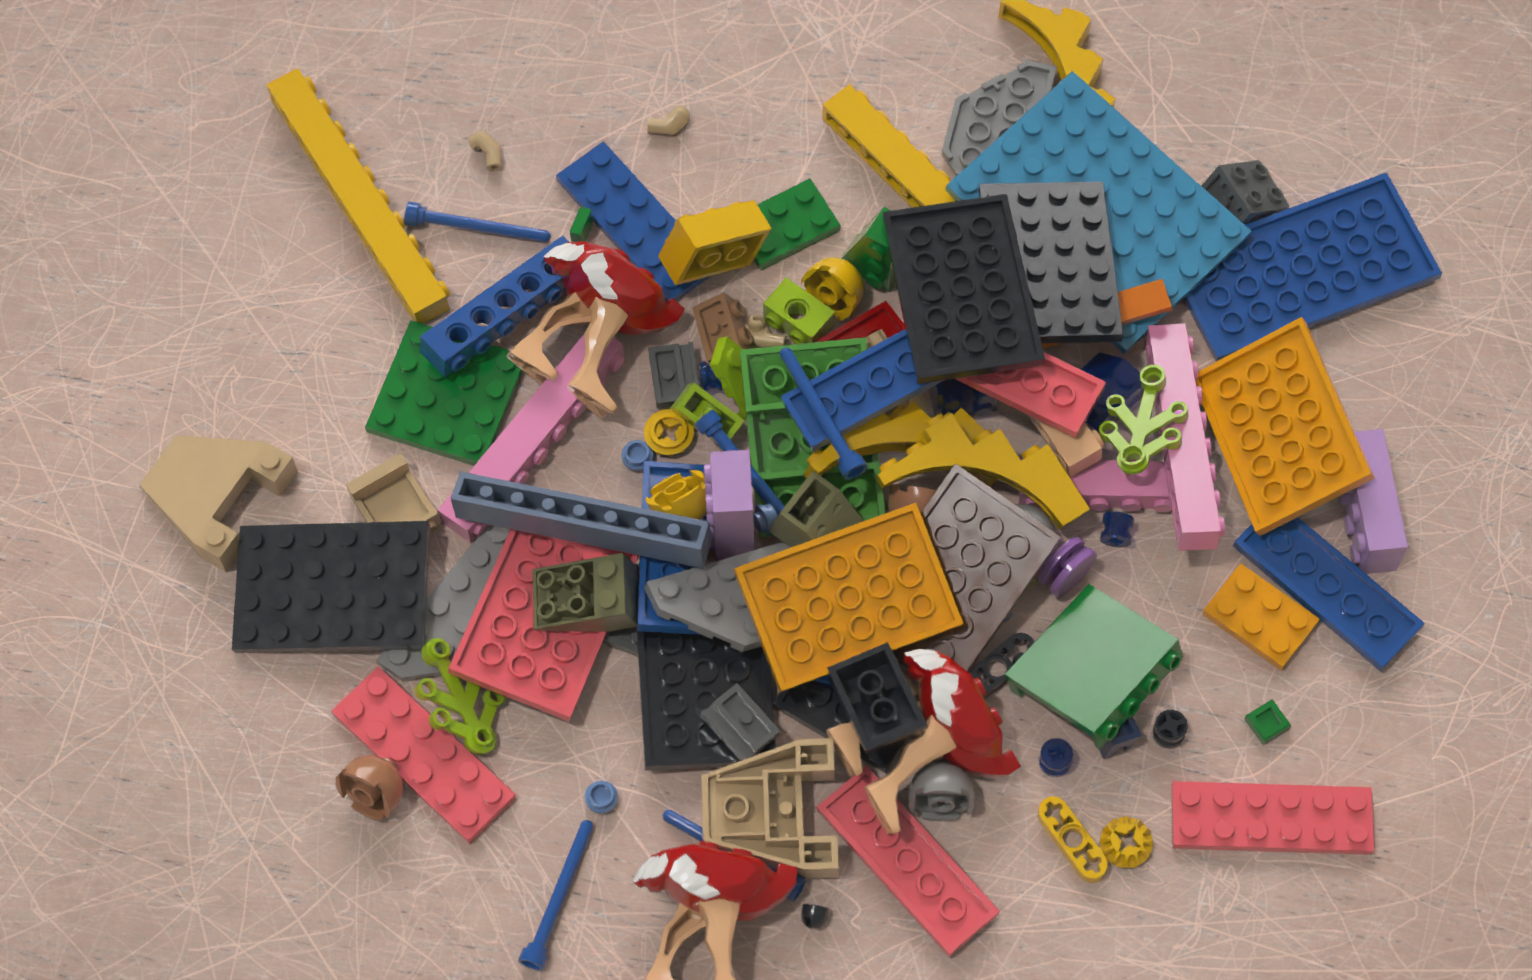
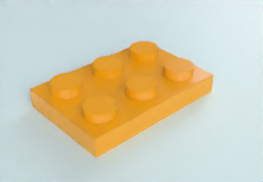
M1241 563L1202 612L1204 617L1280 671H1282L1320 620Z

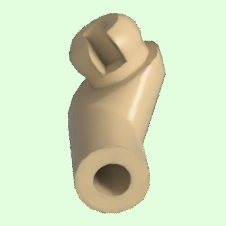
M679 105L664 119L649 118L647 132L667 135L677 134L688 123L690 118L689 110L685 106Z
M476 131L469 137V145L476 151L482 149L486 153L487 169L489 171H499L502 168L500 144L485 131Z
M753 315L748 319L747 329L750 331L756 346L763 348L787 345V335L771 333L765 323V319L761 315Z

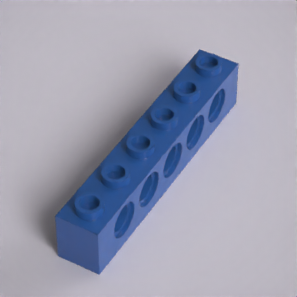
M562 235L420 336V353L446 377L453 371L461 370L468 360L476 354L481 355L485 353L491 344L500 337H507L519 323L532 319L539 309L547 303L552 304L556 302L562 293L566 291V288L562 282V276L549 274L552 273V268L546 264L543 256L552 248L569 241ZM508 306V307H511V308H510V309H503V308H501V307ZM479 323H485V324H487V325H486V326H479V325H477V324H479ZM455 340H461V341H464V342H463V343H455V342H453V341H455Z

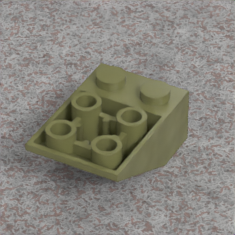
M812 471L779 513L769 532L789 547H794L863 522V519L838 488L815 471Z
M624 553L533 569L534 630L610 632L637 627V566Z

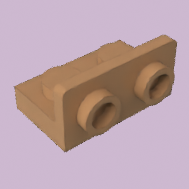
M723 292L692 307L707 362L711 363L717 340L720 337H729L743 349H751L750 344L753 340L750 331L745 327L743 321L745 311L739 300H735Z

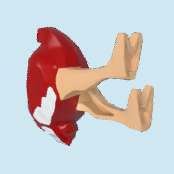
M567 242L552 248L543 257L546 264L551 266L552 273L562 276V282L568 297L561 304L548 309L538 326L507 353V358L540 385L546 379L554 381L558 374L543 354L542 343L561 327L590 323L584 334L585 356L583 364L566 387L592 413L603 419L607 413L613 414L618 408L601 384L597 372L605 350L615 334L642 335L660 332L676 324L685 308L672 298L665 302L662 288L654 281V275L644 268H637L630 262V257L625 252L589 242Z
M917 649L904 653V661L909 665V675L919 682L916 702L928 724V728L914 733V735L919 737L905 746L898 764L889 774L864 787L877 818L887 835L891 833L894 835L901 831L896 801L899 786L919 768L934 759L943 756L951 764L958 766L965 772L984 777H1007L1021 767L1012 750L1003 752V732L1000 728L1003 722L994 707L989 708L983 697L987 693L981 681L977 677L973 679L970 673L950 657L937 650ZM844 723L826 729L828 737L833 738V747L848 775L852 777L863 773L860 741L851 724Z
M700 841L699 845L690 844L665 849L655 855H651L638 869L633 883L639 888L646 887L652 893H659L665 890L667 895L678 904V908L674 918L663 929L658 955L645 980H674L669 968L675 953L684 941L705 928L704 942L714 961V980H735L731 969V945L736 922L753 920L783 902L796 886L798 868L786 864H778L774 872L760 858L752 857L751 851L740 848H733L732 852L720 850L718 844L708 841Z

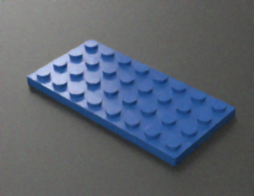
M1386 172L1246 224L1245 226L1252 231L1250 236L1184 298V301L1215 362L1300 317L1306 321L1310 328L1440 279L1442 272Z

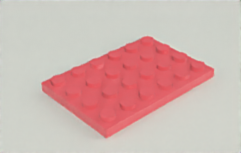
M510 529L451 661L448 673L569 722L607 632L535 631L533 569L624 553L636 565L639 555Z

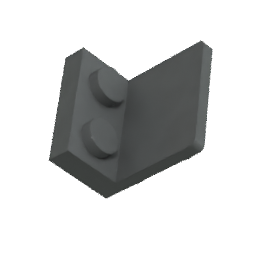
M1259 160L1219 165L1201 185L1244 225L1248 224L1255 216L1278 213L1290 208L1283 192L1276 186L1268 173V169Z

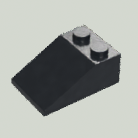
M888 642L827 668L831 686L866 754L928 728V724Z

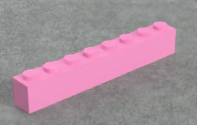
M1185 324L1148 325L1145 339L1148 365L1162 367L1166 375V386L1161 392L1157 393L1155 401L1156 416L1167 410L1176 401L1184 402L1188 407L1189 417L1185 422H1171L1159 429L1160 437L1165 429L1171 427L1177 428L1182 436V444L1179 448L1174 450L1165 448L1162 450L1178 551L1217 549L1220 536L1225 534V522L1223 517L1218 516L1217 509H1220L1219 490H1214L1213 487L1216 471L1215 465L1209 464L1208 457L1211 456V441L1209 437L1205 438L1204 435L1207 419L1206 413L1200 412L1199 405L1202 404L1201 386H1196L1195 383L1198 377L1197 362L1191 360V355H1193L1192 336H1187ZM1177 410L1174 414H1181L1183 411ZM1172 436V437H1169L1167 440L1173 441V440H1175L1177 437Z
M584 334L555 368L558 374L554 381L549 379L544 381L469 473L520 484L526 483L530 470L535 464L540 465L545 460L549 447L554 441L559 442L564 437L568 428L567 425L573 418H579L586 408L566 387L583 364L585 356ZM614 337L607 346L597 370L603 387L606 382L605 379L611 372H617L625 359L623 343ZM451 493L437 510L442 524L471 543L476 536H480L489 524L456 518L451 502Z

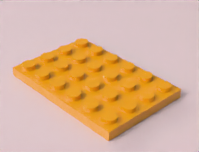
M1302 317L1198 371L1195 383L1196 386H1201L1202 405L1254 530L1259 536L1375 478L1309 327Z
M916 503L733 569L780 693L829 675L828 667L888 642L891 650L894 651L964 624Z

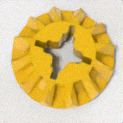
M663 409L649 417L644 426L645 441L658 456L663 454L672 458L674 454L680 452L684 454L686 448L692 444L694 427L671 409ZM662 425L669 431L676 430L674 432L675 442L669 437L662 438L664 436Z
M1128 815L1113 818L1104 826L1101 832V851L1106 859L1117 867L1134 868L1140 866L1149 858L1152 852L1154 841L1151 830L1142 823L1141 819H1134ZM1131 831L1134 832L1132 842L1136 846L1128 845L1126 849L1124 848L1120 852L1122 840L1118 836L1126 837Z

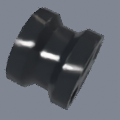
M1173 709L1161 712L1156 718L1152 731L1155 742L1167 749L1179 746L1187 732V719L1182 713Z

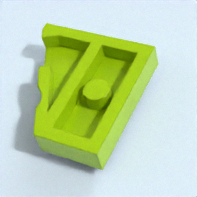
M720 337L717 340L710 367L716 378L721 381L722 389L727 398L733 397L740 409L736 414L743 420H746L740 350H743V348L729 337Z

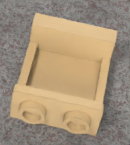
M402 453L346 484L352 501L366 522L428 521L430 523V535L438 530V526L442 525L439 512L436 508H433L410 472L408 463Z

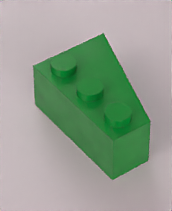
M883 207L872 218L870 223L866 224L862 231L854 237L841 258L855 266L862 278L870 286L876 289L882 288L890 292L896 282L882 213L892 210Z

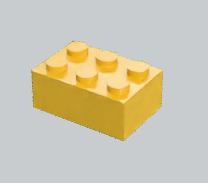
M754 200L742 203L739 201L734 202L727 207L719 209L710 208L703 213L695 215L685 214L675 221L674 227L665 240L658 258L674 284L679 285L750 266L772 228Z

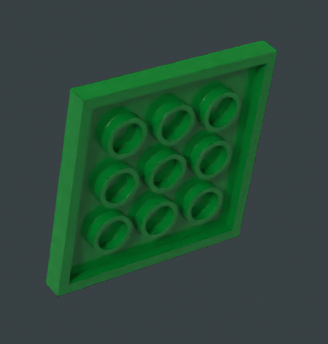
M410 320L366 423V432L475 466L495 442L523 371L507 358V353L510 350L491 345L485 353L481 355L476 354L469 359L461 370L453 371L444 377L420 353V336L430 330L432 326ZM455 340V341H453V342H455V343H463L464 341Z

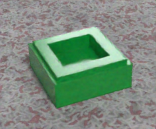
M582 206L579 208L570 229L571 242H586L593 225L591 209Z
M1273 699L1253 710L1244 718L1262 745L1286 732L1291 727V724Z

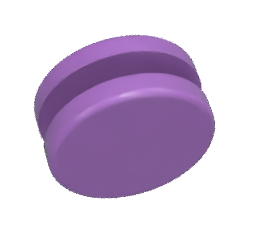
M1079 537L1071 538L1057 549L1038 574V581L1043 586L1053 582L1050 592L1055 597H1061L1069 592L1082 580L1096 561V552L1084 546L1085 542Z

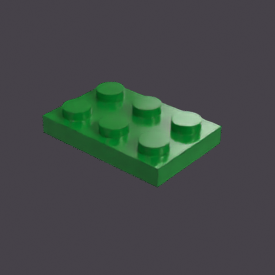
M811 178L757 204L772 229L754 261L761 271L840 231V223Z

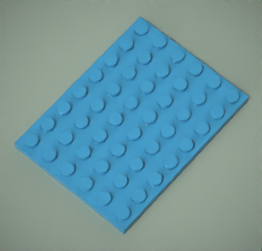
M1073 71L950 181L945 189L956 201L979 198V184L1103 181L1117 292L1163 279L1172 309L1236 250L1252 232ZM1170 311L1122 325V342L1111 343L1125 355L1147 334L1148 325H1157Z

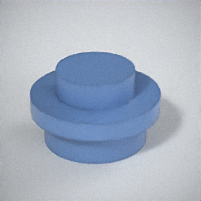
M633 440L626 444L622 450L623 464L630 470L641 471L643 470L644 461H653V451L644 441Z
M771 504L755 506L753 523L759 532L763 531L766 535L772 534L769 530L778 517L775 509Z
M596 781L585 792L587 807L598 814L610 812L618 801L616 788L607 781Z

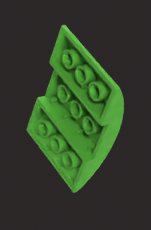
M866 337L740 350L751 466L784 506H786L807 479L803 475L809 466L806 460L814 452L810 449L781 401L782 395L798 386L780 357V351L785 347L790 348L810 381L867 350ZM830 443L826 444L820 449L824 451L830 445ZM878 453L862 456L867 464V469L856 478L846 480L838 468L839 465L821 476L842 492L863 521L885 514L883 489H881L875 479L881 473L879 470ZM754 489L755 506L759 504L767 505ZM763 531L759 532V538L774 537L773 534L766 535Z

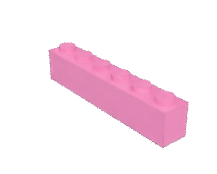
M1100 460L1070 478L1088 507L1094 511H1104L1108 508H1121L1128 512L1138 511L1140 508L1153 509L1157 512L1171 511L1164 461H1149L1148 467L1143 472L1130 475L1120 470L1117 460ZM1018 490V504H1031L1041 509L1034 501Z

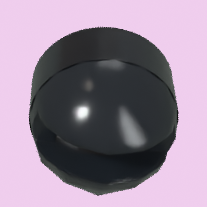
M803 904L801 920L807 928L819 929L826 923L829 908L813 904Z

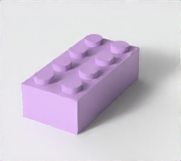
M1384 430L1356 431V436L1375 478L1338 496L1340 505H1345L1347 515L1344 516L1346 535H1351L1353 544L1350 546V559L1352 563L1357 564V567L1366 574L1397 571L1408 548Z
M749 450L710 452L711 464H704L707 521L710 523L712 537L709 551L716 550V561L754 550Z

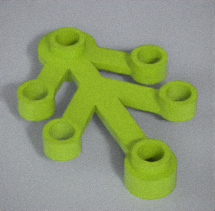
M1148 365L1140 372V381L1144 393L1137 418L1128 409L1125 399L1121 395H1111L1106 400L1108 413L1111 416H1118L1132 433L1131 443L1129 444L1120 435L1118 425L1114 421H1105L1099 426L1102 440L1111 443L1119 452L1117 456L1118 467L1126 474L1135 475L1143 472L1149 465L1150 457L1165 448L1170 450L1177 449L1182 444L1181 432L1177 428L1171 427L1165 429L1161 437L1144 445L1146 437L1171 422L1183 423L1189 417L1187 405L1182 401H1176L1167 410L1151 419L1157 393L1161 392L1166 386L1165 371L1158 365ZM1116 403L1121 404L1119 407L1116 408L1111 407L1113 404ZM1177 410L1183 411L1181 414H1174ZM1110 429H1111V430H1114V431H1113L1112 433H1110V434L1104 433L1105 431L1110 430ZM1172 436L1177 437V438H1176L1175 440H1173V441L1167 440L1169 437H1172Z
M433 638L423 646L421 656L429 666L438 667L450 694L437 689L433 680L425 678L415 686V695L422 701L429 700L445 707L437 708L430 714L429 724L435 730L443 729L463 738L465 747L473 754H487L496 744V735L491 725L496 709L504 702L505 696L491 690L484 692L482 697L484 707L478 719L473 708L480 686L467 681L465 690L463 689L459 678L448 673V668L451 664L449 660V644L443 639ZM435 646L441 650L442 654L436 652ZM422 685L428 687L430 694L423 692ZM490 693L496 695L497 702L491 699ZM447 709L461 714L465 724L451 719V714ZM436 715L442 716L444 723L438 722ZM478 733L483 736L485 742L479 740Z

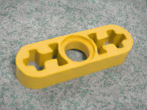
M1056 796L1045 798L1040 803L1037 814L1040 824L1083 881L1088 883L1100 881L1105 876L1108 867L1105 855L1063 799ZM1049 806L1053 810L1060 809L1058 818L1064 826L1061 827L1059 832L1055 831L1059 826L1055 817H1046L1047 807ZM1074 831L1081 836L1082 843L1075 848L1068 847L1063 841L1064 834ZM1086 847H1089V850L1086 852V857L1092 863L1099 862L1097 873L1092 869L1089 871L1085 870L1087 862L1081 853Z

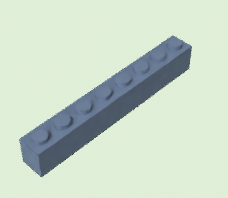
M461 471L451 496L455 516L459 519L703 569L712 542L710 523L708 521Z

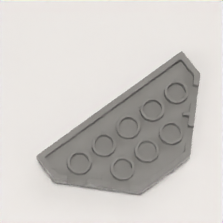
M1027 60L1017 65V69L1008 74H1000L981 84V88L970 94L964 93L955 99L942 148V157L956 176L1052 90L1057 66Z
M488 525L427 598L425 644L433 638L445 640L450 647V662L455 655L510 531L508 528ZM435 646L436 652L442 654L441 650ZM422 649L384 650L376 659L379 666L402 682L415 681V678L427 676L442 677L438 667L429 666L424 662L421 656Z
M784 542L706 564L704 569L695 567L648 581L644 589L657 616L669 621L670 618L689 625L688 629L711 639L715 636L731 643L730 647L741 652L748 651L762 645L733 569L791 547Z

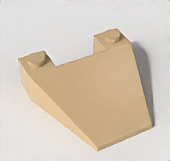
M175 435L139 485L200 558L227 572L238 557L240 536L238 532L220 523L224 515L250 480L281 496L298 473L292 456L267 442Z
M833 738L799 739L701 775L703 841L716 843L719 845V848L732 852L733 848L751 851L752 857L760 858L766 865L777 868L778 864L797 867V874L806 879L838 878L837 835L804 837L802 782L835 780Z

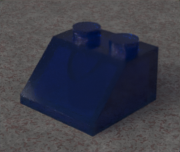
M1099 352L1080 369L1106 382L1102 394L1086 421L1099 434V426L1103 422H1116L1119 419L1118 416H1111L1108 413L1106 407L1108 397L1115 394L1121 395L1125 399L1126 406L1130 409L1143 396L1144 389L1141 386L1140 372L1126 359ZM1116 403L1113 404L1111 407L1116 408L1119 407L1121 404Z

